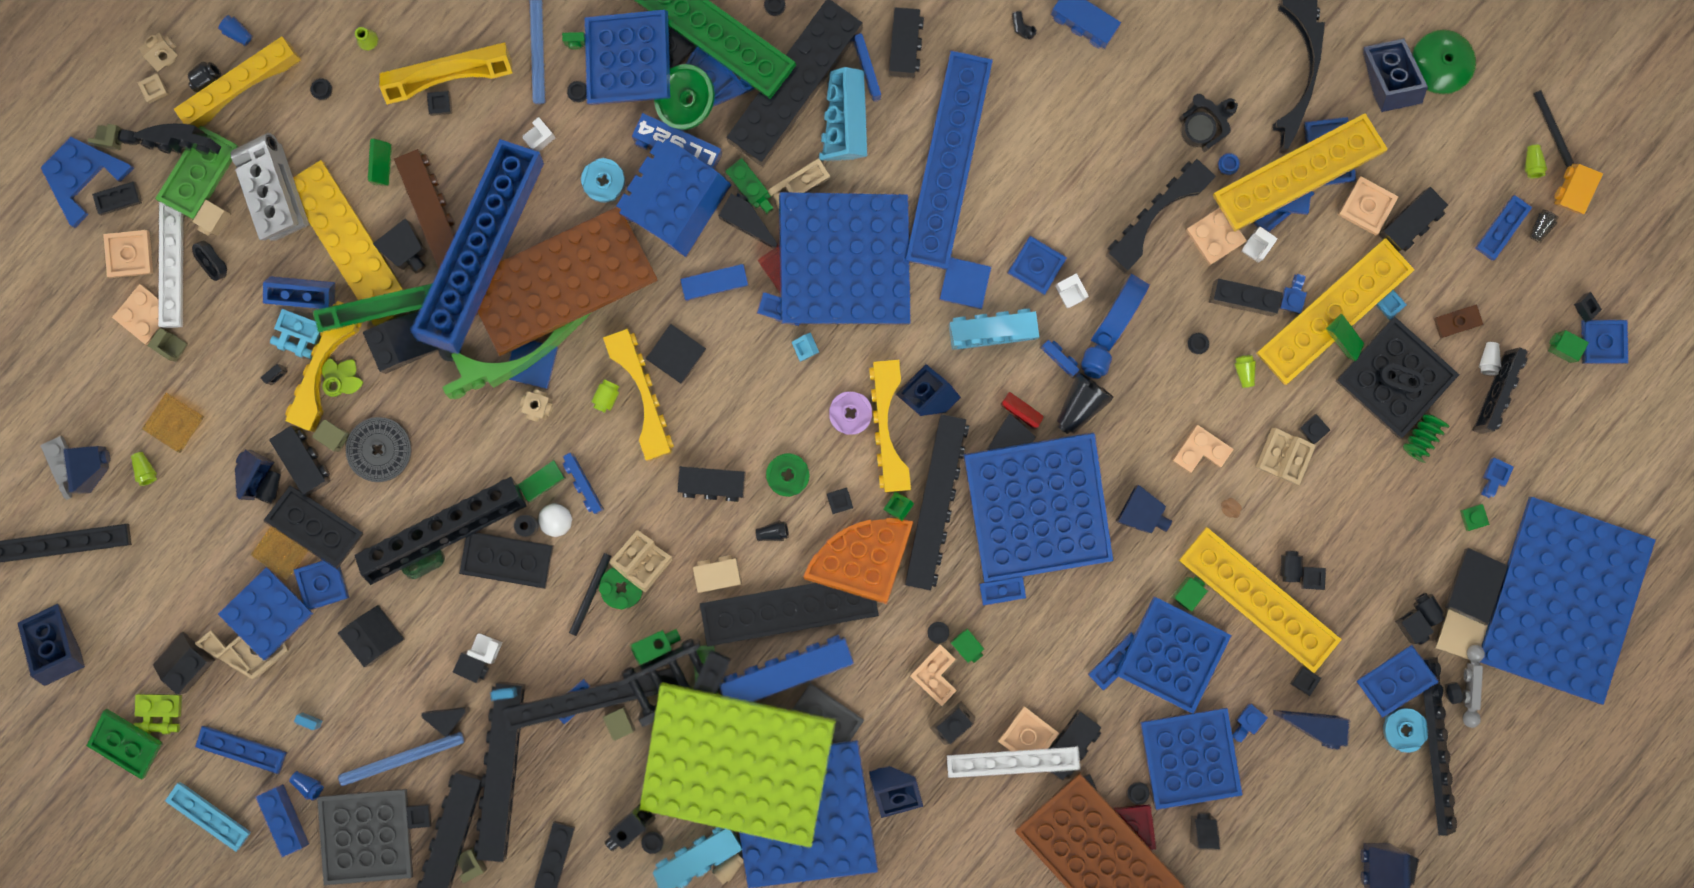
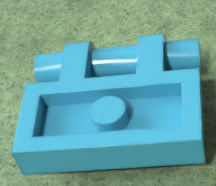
M282 309L274 327L275 330L282 332L280 338L272 336L270 344L277 346L279 350L291 351L298 357L311 359L313 357L311 355L312 350L307 349L308 342L316 345L320 338L316 322ZM290 335L300 339L298 345L289 342Z

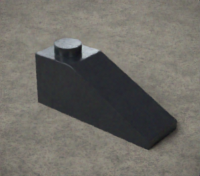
M731 193L718 215L719 219L777 250V242L751 204L748 203L749 199L739 193L736 196Z

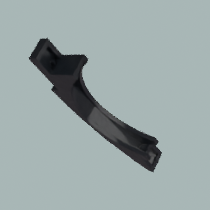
M1281 0L1278 4V11L1286 16L1301 34L1309 58V76L1301 99L1291 112L1278 119L1272 125V131L1280 132L1279 153H1284L1289 149L1298 132L1312 97L1321 61L1325 22H1316L1320 18V8H1317V0Z

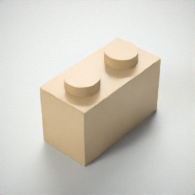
M731 555L718 557L719 562L710 563V559L697 562L698 566L693 567L698 593L742 584L737 558L732 559Z

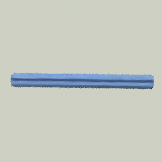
M530 0L532 94L535 104L545 103L542 0Z
M461 732L345 772L338 776L341 786H345L463 744L465 742L464 736Z

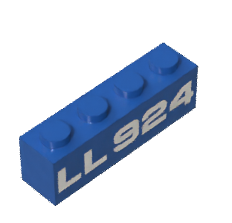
M642 113L632 134V138L636 142L635 145L644 150H647L648 147L652 149L657 140L664 142L666 139L685 149L714 170L722 155L721 148L679 129L672 128L666 123Z

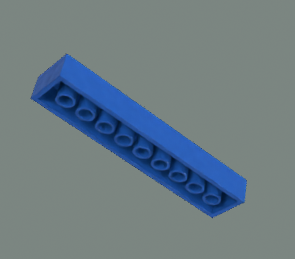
M499 139L411 330L417 340L456 354L459 353L542 170L544 162L540 152Z

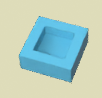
M811 333L792 341L800 362L819 353Z

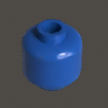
M1095 345V347H1089L1085 350L1081 362L1084 374L1093 379L1105 376L1109 371L1112 356L1104 346Z

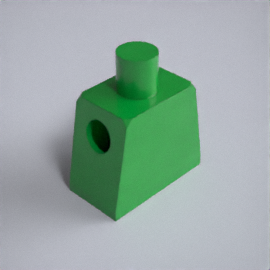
M677 629L666 634L661 630L629 646L638 665H641L671 651V645L680 642L681 638ZM660 640L662 647L656 649L653 643Z

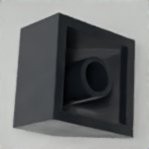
M379 605L356 618L338 632V635L364 668L374 664L405 640Z
M184 632L179 634L153 664L160 680L176 695L187 693L215 662L214 658L195 644L196 642Z

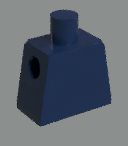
M1139 485L1134 486L1116 520L1119 524L1146 533H1152L1155 527L1167 532L1172 524V520L1162 515L1166 506Z

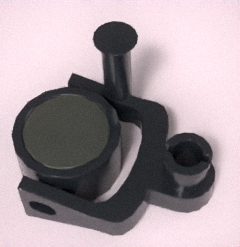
M1196 94L1193 97V101L1187 107V111L1179 117L1181 122L1186 119L1181 128L1183 140L1192 147L1204 146L1202 150L1205 153L1228 136L1231 132V127L1227 120L1236 113L1238 103H1235L1236 100L1229 98L1216 106L1211 100L1205 99L1202 94ZM1199 108H1203V109H1205L1206 111H1208L1212 116H1210L1209 114H1207V113H1205V112H1195V111H1197ZM1216 122H1217L1218 125H1219L1221 134H1220V136H1218L1217 138H1215L1214 140H1212V141L1210 142V140L1215 136V133H1216V130H1217V129H1216Z

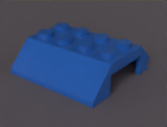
M666 139L664 142L657 140L650 151V154L655 157L651 159L647 156L638 170L643 176L635 175L626 189L631 195L628 196L624 193L616 207L621 209L620 215L631 222H635L667 243V246L686 257L731 184L719 172L680 146Z

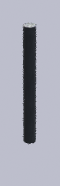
M1540 90L1533 95L1564 164L1568 168L1575 163L1543 92Z
M603 553L569 633L577 636L599 587L601 578L612 557L607 553Z

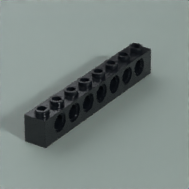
M512 477L503 479L499 483L483 489L479 493L463 499L459 503L443 509L441 512L364 549L362 552L354 555L360 575L372 585L527 507L518 484Z

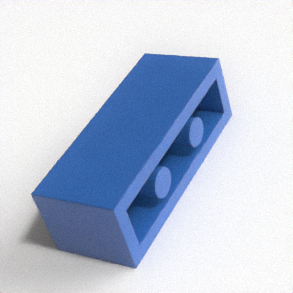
M1058 0L1051 12L1055 22L1060 25L1066 24L1072 28L1071 31L1080 37L1083 35L1096 48L1101 47L1105 49L1121 24L1120 21L1087 0Z
M270 276L263 282V304L318 309L331 307L335 304V282Z
M284 784L256 796L281 857L309 845Z

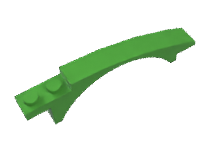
M591 313L554 330L539 348L517 360L503 363H486L470 359L460 353L451 354L462 378L443 386L445 395L450 400L459 399L466 394L465 392L471 389L477 390L484 387L486 382H489L494 388L528 369L555 347L559 346Z

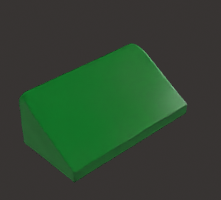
M373 138L370 140L368 182L373 185L388 186L390 183L392 145Z
M1340 314L1326 330L1346 357L1356 361L1365 343L1343 314Z
M553 460L519 483L518 486L526 500L531 503L566 479V477Z

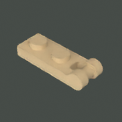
M817 159L770 188L768 192L771 197L774 196L777 201L776 205L779 208V193L786 188L788 192L807 193L830 179V175L820 159Z

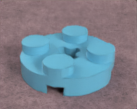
M600 158L584 168L581 183L584 191L591 199L605 203L615 201L623 192L625 177L622 169L616 162ZM606 175L607 180H609L608 184L600 186V182L597 181L598 178Z
M1399 708L1386 715L1383 734L1391 747L1401 752H1414L1420 749L1424 741L1428 739L1427 721L1424 716L1413 709ZM1405 724L1407 727H1411L1408 736L1401 732V728Z

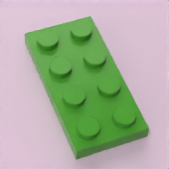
M199 126V129L207 134V138L221 146L219 154L209 152L208 155H205L194 148L191 151L185 149L155 198L158 202L194 220L205 200H209L231 164V151L239 147L235 143L202 126Z

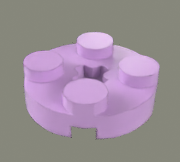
M843 392L835 397L829 409L830 421L834 428L846 435L859 434L870 424L872 418L871 404L860 393ZM848 407L851 410L856 409L857 412H855L856 417L854 419L845 417Z

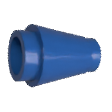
M229 15L218 26V29L222 31L221 34L244 46L253 37L235 17Z
M298 771L293 773L289 779V782L306 800H316L324 788L319 780Z

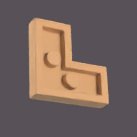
M1196 425L1172 461L1189 473H1192L1203 456L1217 466L1222 467L1234 449L1199 425Z
M939 644L910 676L943 706L957 690L941 675L956 659Z

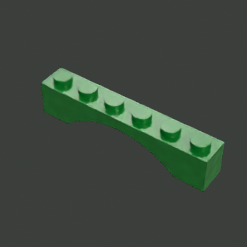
M433 283L314 310L313 315L318 333L421 309Z

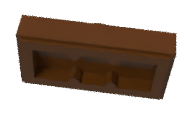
M1477 304L1434 318L1440 339L1484 325Z

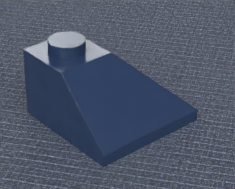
M927 364L896 393L919 416L946 413L961 398L950 383Z
M103 446L63 449L69 493H91L109 469V451Z
M245 449L236 459V498L240 500H255L257 494L255 491L268 474V471L271 470L274 462L252 450Z
M891 766L869 771L881 818L923 807L916 777Z

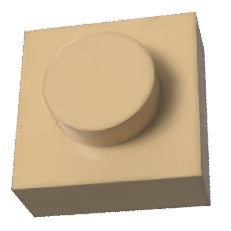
M157 73L138 82L149 104L169 95L161 76Z

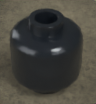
M200 62L189 71L188 79L190 82L188 84L194 92L198 93L219 79L222 74L213 63Z

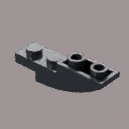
M188 124L156 125L135 132L133 136L141 141V146L153 150L155 147L166 154L171 152L181 154L182 149L191 151L194 148L196 151L208 155L209 152L219 154L221 149L219 144L207 138L205 132L194 125Z

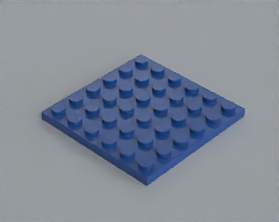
M779 193L781 324L911 323L909 261H906L909 247L908 195Z
M1095 433L964 454L984 583L1113 561Z
M858 740L831 744L811 848L739 832L748 888L878 872Z

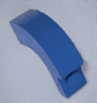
M1131 273L1091 341L1106 347L1107 351H1110L1139 307L1150 284Z

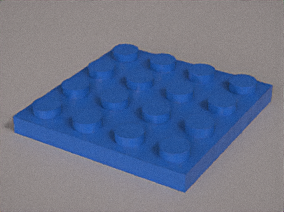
M656 10L585 17L587 104L596 105L670 98L668 11Z
M1153 596L1115 675L1194 714L1232 635Z
M1228 708L1140 722L1156 810L1242 796Z

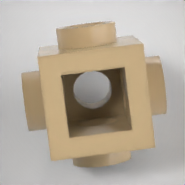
M160 33L148 37L144 45L139 48L142 56L157 72L164 66L171 65L178 56L174 49L177 47L168 36L164 38Z
M535 389L534 393L527 392L526 396L523 395L520 408H522V413L527 414L526 419L539 422V418L546 420L547 416L551 415L553 409L552 399L546 397V392ZM534 401L538 402L536 409L532 408Z

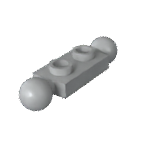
M1472 645L1468 648L1467 657L1471 663H1467V668H1465L1463 675L1464 681H1466V690L1462 693L1463 703L1468 708V711L1463 715V723L1470 728L1477 727L1481 722V717L1477 710H1480L1483 674V666L1480 665V661L1483 660L1485 651L1479 645Z

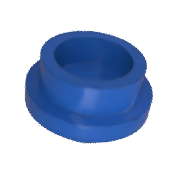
M1231 153L1224 154L1218 161V168L1225 175H1233L1240 167L1238 157Z

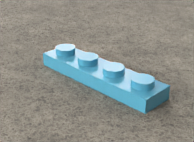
M182 782L176 784L165 802L235 852L241 848L251 833Z

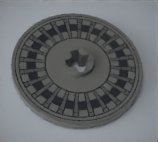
M374 417L362 421L351 431L347 439L346 457L351 469L361 478L371 482H386L396 478L405 470L411 458L412 447L407 432L400 424L388 418ZM375 445L383 446L381 448V450L383 451L382 454L377 453L375 455Z

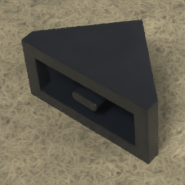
M469 707L425 711L421 713V717L444 737H447L460 724L470 709Z

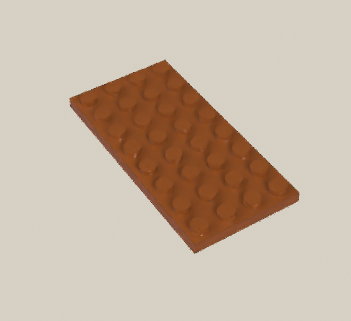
M615 207L499 262L477 311L499 356L658 281L625 217L620 215L621 209Z
M1078 773L1015 829L1016 834L1066 888H1186L1081 773Z

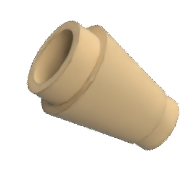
M736 853L721 864L714 866L715 869L712 873L724 885L727 881L730 882L744 860Z

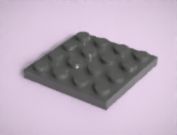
M407 789L317 797L324 885L413 877L410 829H408L406 810L408 806Z

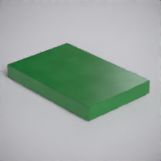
M106 709L102 712L86 746L142 780L146 777L163 742L109 709Z

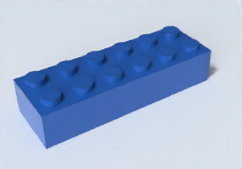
M839 635L828 638L826 644L819 645V642L806 646L807 651L799 653L798 650L787 653L785 655L786 658L780 661L778 657L770 659L761 668H758L757 665L746 668L742 675L738 676L737 672L727 675L723 678L720 688L723 696L752 702L854 664L845 637L840 638Z

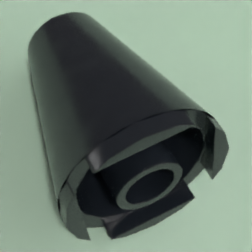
M1078 373L1058 416V428L1066 434L1070 432L1075 433L1108 405L1114 396L1103 387L1098 386L1095 381L1086 375Z

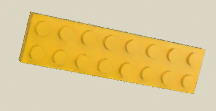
M1366 113L1216 191L1213 197L1234 232L1385 153L1388 148Z
M320 160L294 176L293 179L307 220L356 298L361 300L404 290L381 252L373 245L374 241L324 162ZM400 314L386 316L371 321L374 326H377L379 324L394 319Z
M1384 238L1304 309L1302 313L1257 351L1256 354L1284 385H1287L1335 342L1326 328L1340 314H1343L1349 324L1353 326L1414 271V268Z
M1208 527L1204 528L1178 560L1312 673L1317 671L1342 640Z

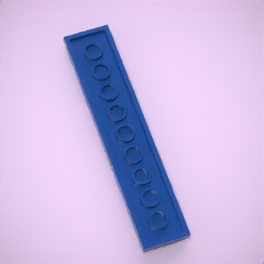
M955 51L950 52L906 261L945 270L949 267L993 59Z

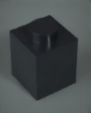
M1413 609L1395 621L1409 643L1421 645L1430 639L1429 635L1434 633L1420 610Z
M467 651L461 652L452 673L478 683L481 679L485 680L490 668L487 667L489 663L467 655Z

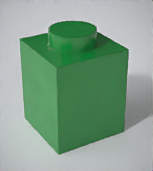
M1564 330L1555 333L1549 341L1551 346L1548 351L1569 363L1579 362L1589 342Z
M1187 577L1171 598L1192 612L1208 590L1204 588L1206 584L1199 578L1194 577L1192 579Z
M967 628L950 641L967 663L970 661L975 663L983 656V646Z

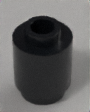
M521 515L514 522L515 532L522 537L533 536L539 529L538 520L531 515ZM524 522L528 523V528L526 530L523 529Z
M1285 551V555H1281L1280 576H1282L1283 582H1300V577H1303V556L1299 555V551Z
M1423 593L1415 598L1416 602L1413 604L1415 609L1420 610L1430 627L1439 624L1445 619L1443 616L1444 611L1433 594Z

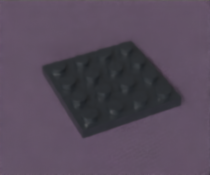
M1394 316L1361 351L1358 359L1352 361L1335 381L1394 435L1402 439L1460 374ZM1388 364H1397L1421 373L1425 384L1419 392L1407 393L1385 385L1380 379V371ZM1389 371L1387 376L1392 379L1394 374ZM1410 378L1408 384L1413 386L1414 380Z

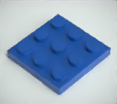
M267 567L218 613L264 661L314 614Z

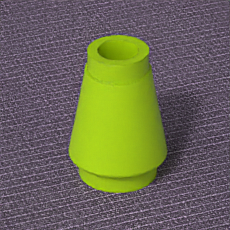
M359 27L355 30L356 41L361 49L372 50L376 47L378 36L374 31L364 27Z
M1541 145L1528 146L1525 165L1527 177L1540 178L1545 176L1547 166Z
M1253 355L1236 357L1234 365L1242 388L1255 386L1256 360H1253Z
M138 452L133 454L131 460L135 481L140 486L155 482L157 480V472L144 453Z

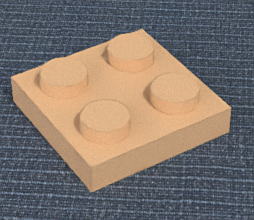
M1360 176L1338 215L1376 236L1379 234L1398 196Z
M1218 208L1186 229L1209 266L1247 242L1240 230L1234 232L1221 208Z
M140 230L103 234L108 278L153 274L150 231Z
M139 284L112 318L145 345H148L160 328L158 327L159 298L145 286Z
M1023 706L998 739V742L1010 751L1048 749L1059 735V732Z

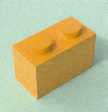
M1572 164L1564 174L1565 181L1563 186H1560L1555 193L1554 198L1556 201L1554 204L1578 214H1585L1603 173L1581 164Z

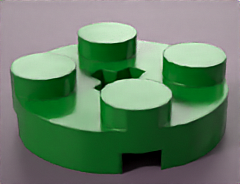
M791 453L777 456L769 463L766 471V479L770 488L776 494L784 497L800 494L808 485L810 472L804 460ZM791 469L794 478L784 481L785 477L782 476V472Z
M615 568L609 569L601 578L599 592L604 602L612 608L621 610L630 608L637 604L643 595L641 589ZM618 582L620 584L623 582L627 584L625 586L627 589L625 593L622 591L618 593L616 591L618 589L616 586Z

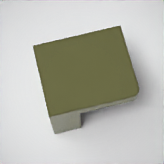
M112 124L107 126L98 125L95 139L88 138V143L96 147L120 151L122 142L117 137L119 130L122 128Z
M159 328L147 346L166 359L177 362L188 344L170 331Z
M323 420L312 437L332 451L340 452L350 433L338 428L327 420Z
M625 706L603 717L614 741L636 730Z
M474 847L461 854L458 864L463 872L460 875L463 883L470 881L487 870L484 862L477 860V853H474Z

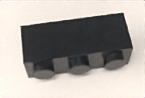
M894 8L889 76L914 78L915 72L920 70V59H916L917 51H921L922 38H918V32L923 30L924 17L920 16V9Z
M1430 186L1417 196L1378 235L1382 239L1386 238L1398 252L1401 250L1407 251L1415 243L1413 239L1417 235L1420 237L1430 229L1428 225L1433 220L1437 222L1445 215L1443 210L1448 204Z
M1218 278L1213 282L1209 303L1274 316L1278 314L1282 292Z
M289 426L270 438L269 441L303 495H310L331 482L328 477L330 473L325 465H321L317 460L319 455L314 447H309L306 442L307 435L303 429Z
M680 466L677 492L683 493L682 497L695 498L696 494L704 495V499L717 500V496H724L726 501L739 502V498H744L746 472Z
M1077 710L1049 749L1079 747V758L1081 761L1088 753L1086 748L1091 741L1095 743L1101 735L1099 731L1101 726ZM1075 770L1051 772L1061 780H1064L1065 777L1069 778Z

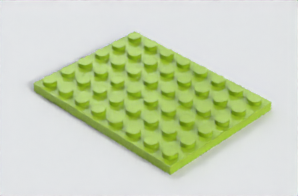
M662 683L660 685L640 810L811 848L836 720Z

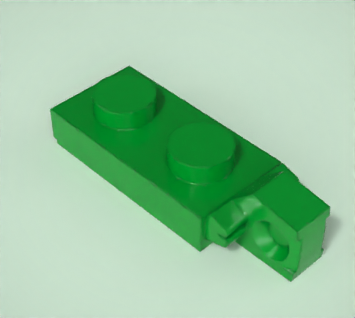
M742 158L725 171L743 196L749 199L748 202L751 206H754L755 209L760 206L766 214L774 210L768 201L771 197L768 190Z

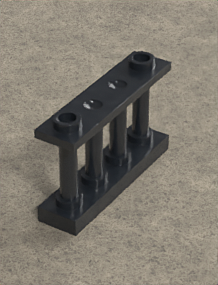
M692 638L687 639L681 643L680 647L636 668L629 667L621 672L619 677L620 686L629 682L642 707L639 713V722L642 727L654 722L657 704L653 706V704L649 703L637 678L649 673L659 692L663 681L657 668L668 663L680 687L693 689V686L688 684L676 659L688 654L699 675L703 667V663L696 651L700 648L701 641L699 638L695 640Z

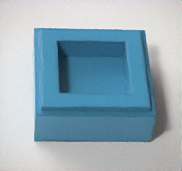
M1394 290L1376 304L1388 320L1392 319L1407 306Z
M515 687L496 689L491 692V700L517 696V688Z
M306 713L297 714L294 720L296 724L310 730L320 728L323 722Z

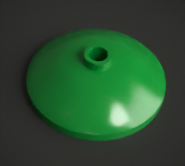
M1433 31L1421 38L1412 51V55L1428 86L1427 90L1432 93L1451 94L1457 92L1468 84L1475 72L1476 56L1471 44L1466 38L1454 31ZM1445 55L1450 56V62L1446 61Z
M682 64L671 68L670 98L654 100L660 119L668 126L679 130H688L700 125L708 117L714 104L715 91L712 80L705 71L694 65ZM693 97V101L689 103V99Z

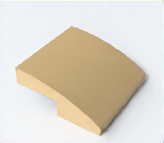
M1272 428L1256 468L1300 485L1316 445L1277 428Z
M636 530L611 559L610 564L635 586L646 592L671 563L672 557L655 546L653 540Z
M1447 608L1434 648L1468 659V648L1472 645L1482 646L1489 624L1483 625Z

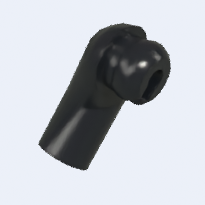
M1022 11L1012 13L1015 33L1024 39H1032L1037 34L1036 28L1024 23Z

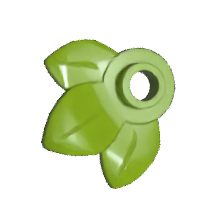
M329 358L322 367L324 377L322 388L325 394L331 397H337L342 393L353 394L362 387L363 381L355 377L357 370L355 360H346L337 365L334 360ZM336 382L337 389L332 390L331 384Z

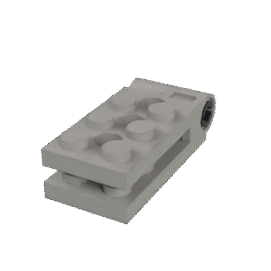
M266 133L231 151V159L237 167L235 170L259 240L270 239V241H276L309 225L282 144L278 143L274 135Z

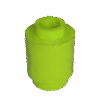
M605 379L602 384L599 383L591 401L595 404L593 408L604 413L606 410L611 411L618 397L620 386Z

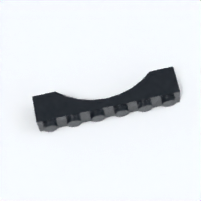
M1198 159L1193 163L1188 161L1180 170L1183 174L1178 179L1174 176L1166 185L1168 190L1164 194L1159 192L1151 201L1154 205L1149 210L1144 208L1136 217L1139 221L1134 226L1130 223L1122 232L1124 237L1120 242L1115 239L1107 248L1110 252L1106 257L1123 273H1126L1143 255L1146 232L1156 215L1163 208L1177 200L1198 196L1216 177Z

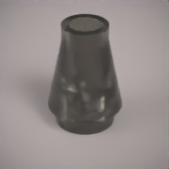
M1543 209L1537 215L1529 238L1541 243L1558 224L1557 220L1559 217Z

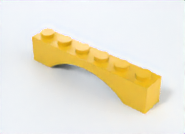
M281 36L174 108V111L183 124L194 125L197 128L199 126L203 127L212 121L226 104L243 91L269 77L286 71L301 61L291 44Z
M506 42L382 72L379 74V87L386 105L408 100L426 88L453 79L467 77L493 79L513 74L512 60Z
M337 301L336 305L344 303ZM363 322L320 332L322 337L319 344H316L312 350L311 355L313 358L310 364H307L304 368L303 381L295 389L294 396L296 397L293 404H290L286 410L285 415L287 417L285 421L308 431H316L324 413L320 397L322 367L339 345L359 332Z
M626 329L603 337L609 357L629 372L640 390L644 404V422L639 443L645 460L651 461L671 454V448L674 447L671 435L666 436L664 427H667L664 415H659L658 413L659 400L656 394L652 395L650 386H653L649 373H644L642 366L646 364L642 353H637L635 346L639 344L635 333L631 334Z
M899 360L873 362V367H869L870 380L875 382V389H871L872 402L877 404V410L873 411L874 424L878 423L879 432H875L876 445H880L881 454H877L878 467H882L883 475H879L880 488H884V493L911 490L909 468L896 453L888 430L890 402L894 392L901 383Z

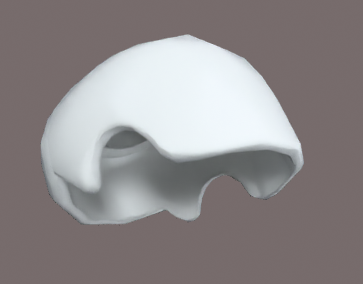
M552 503L544 506L539 512L538 523L545 534L558 537L565 535L571 528L572 517L567 508L557 503Z

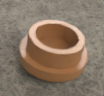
M1228 498L1221 503L1222 512L1227 517L1238 518L1240 516L1242 507L1235 499Z

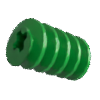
M1423 415V422L1417 424L1418 429H1414L1412 431L1413 436H1409L1407 439L1409 444L1405 443L1403 445L1404 451L1409 456L1422 463H1426L1422 456L1430 457L1427 448L1435 449L1431 442H1440L1436 435L1443 436L1445 434L1441 427H1450L1446 422L1433 415Z

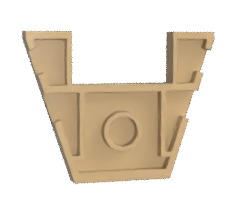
M209 631L195 643L201 649L229 664V666L252 680H256L289 652L285 641L264 661L240 636L226 647L214 631Z

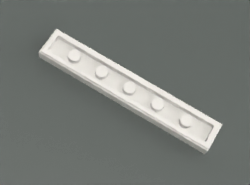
M159 202L158 327L177 328L183 327V214Z
M1079 747L947 755L948 778L1080 770Z

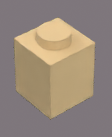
M205 200L192 222L199 226L197 230L209 236L212 233L218 236L231 214Z

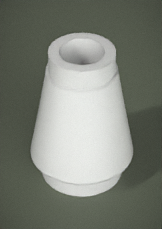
M1486 343L1479 364L1482 374H1499V370H1501L1499 343Z

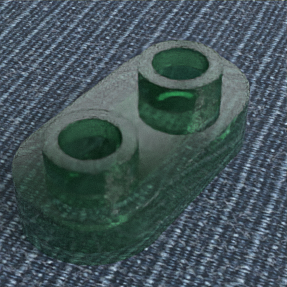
M439 550L402 569V572L409 579H417L439 568L444 563L445 555Z

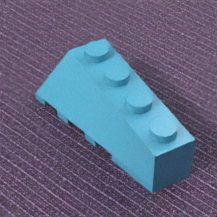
M848 67L830 71L827 100L830 102L824 116V120H827L826 132L822 133L821 142H824L823 153L819 154L820 161H833L866 157L867 134L864 71Z
M1030 309L1017 310L1018 314L1009 315V311L996 313L995 317L980 314L975 315V319L966 320V317L953 318V322L949 323L951 348L956 350L1037 340L1039 338L1036 311L1031 312Z
M716 827L712 830V835L707 838L703 835L693 841L694 845L687 849L684 846L674 853L675 857L672 859L664 858L656 863L657 868L654 869L653 875L658 888H683L693 880L692 877L702 876L711 869L712 865L715 864L717 866L741 851V842L733 830Z

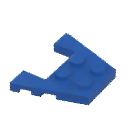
M698 47L695 48L686 64L701 68L712 80L715 91L713 107L755 89L743 79L739 80L732 71Z
M72 137L40 167L69 225L74 228L89 214L73 198L103 168L120 182L134 169L133 166Z

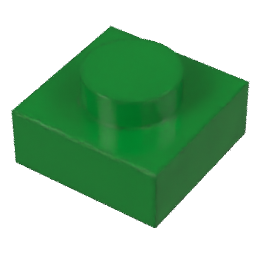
M562 33V42L569 49H581V46H585V33Z
M895 492L883 510L903 521L914 503L905 496Z
M1483 504L1460 510L1466 531L1490 525Z

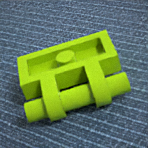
M136 694L135 717H143V723H134V725L148 734H151V732H161L162 734L179 732L180 724H172V717H181L182 695ZM153 717H163V722L153 723Z

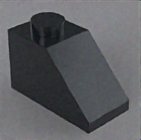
M1198 812L1197 816H1191L1190 842L1197 849L1220 850L1217 819L1210 816V813Z

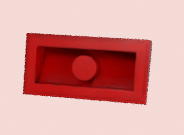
M1011 392L1001 402L1003 408L1033 429H1037L1044 418L1041 413Z

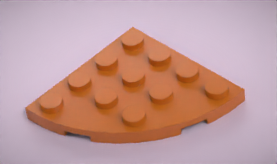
M897 518L866 520L843 529L831 537L819 552L813 556L803 578L887 604L913 527V521H901Z

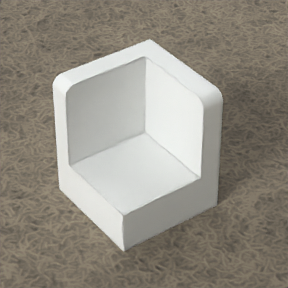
M538 117L532 122L534 127L523 135L522 138L532 150L539 152L553 141L555 136Z
M1259 226L1242 248V252L1259 263L1265 258L1278 238Z
M1077 273L1057 283L1055 286L1066 308H1070L1089 297Z
M477 634L472 649L468 650L467 655L489 664L495 663L503 642L483 634Z

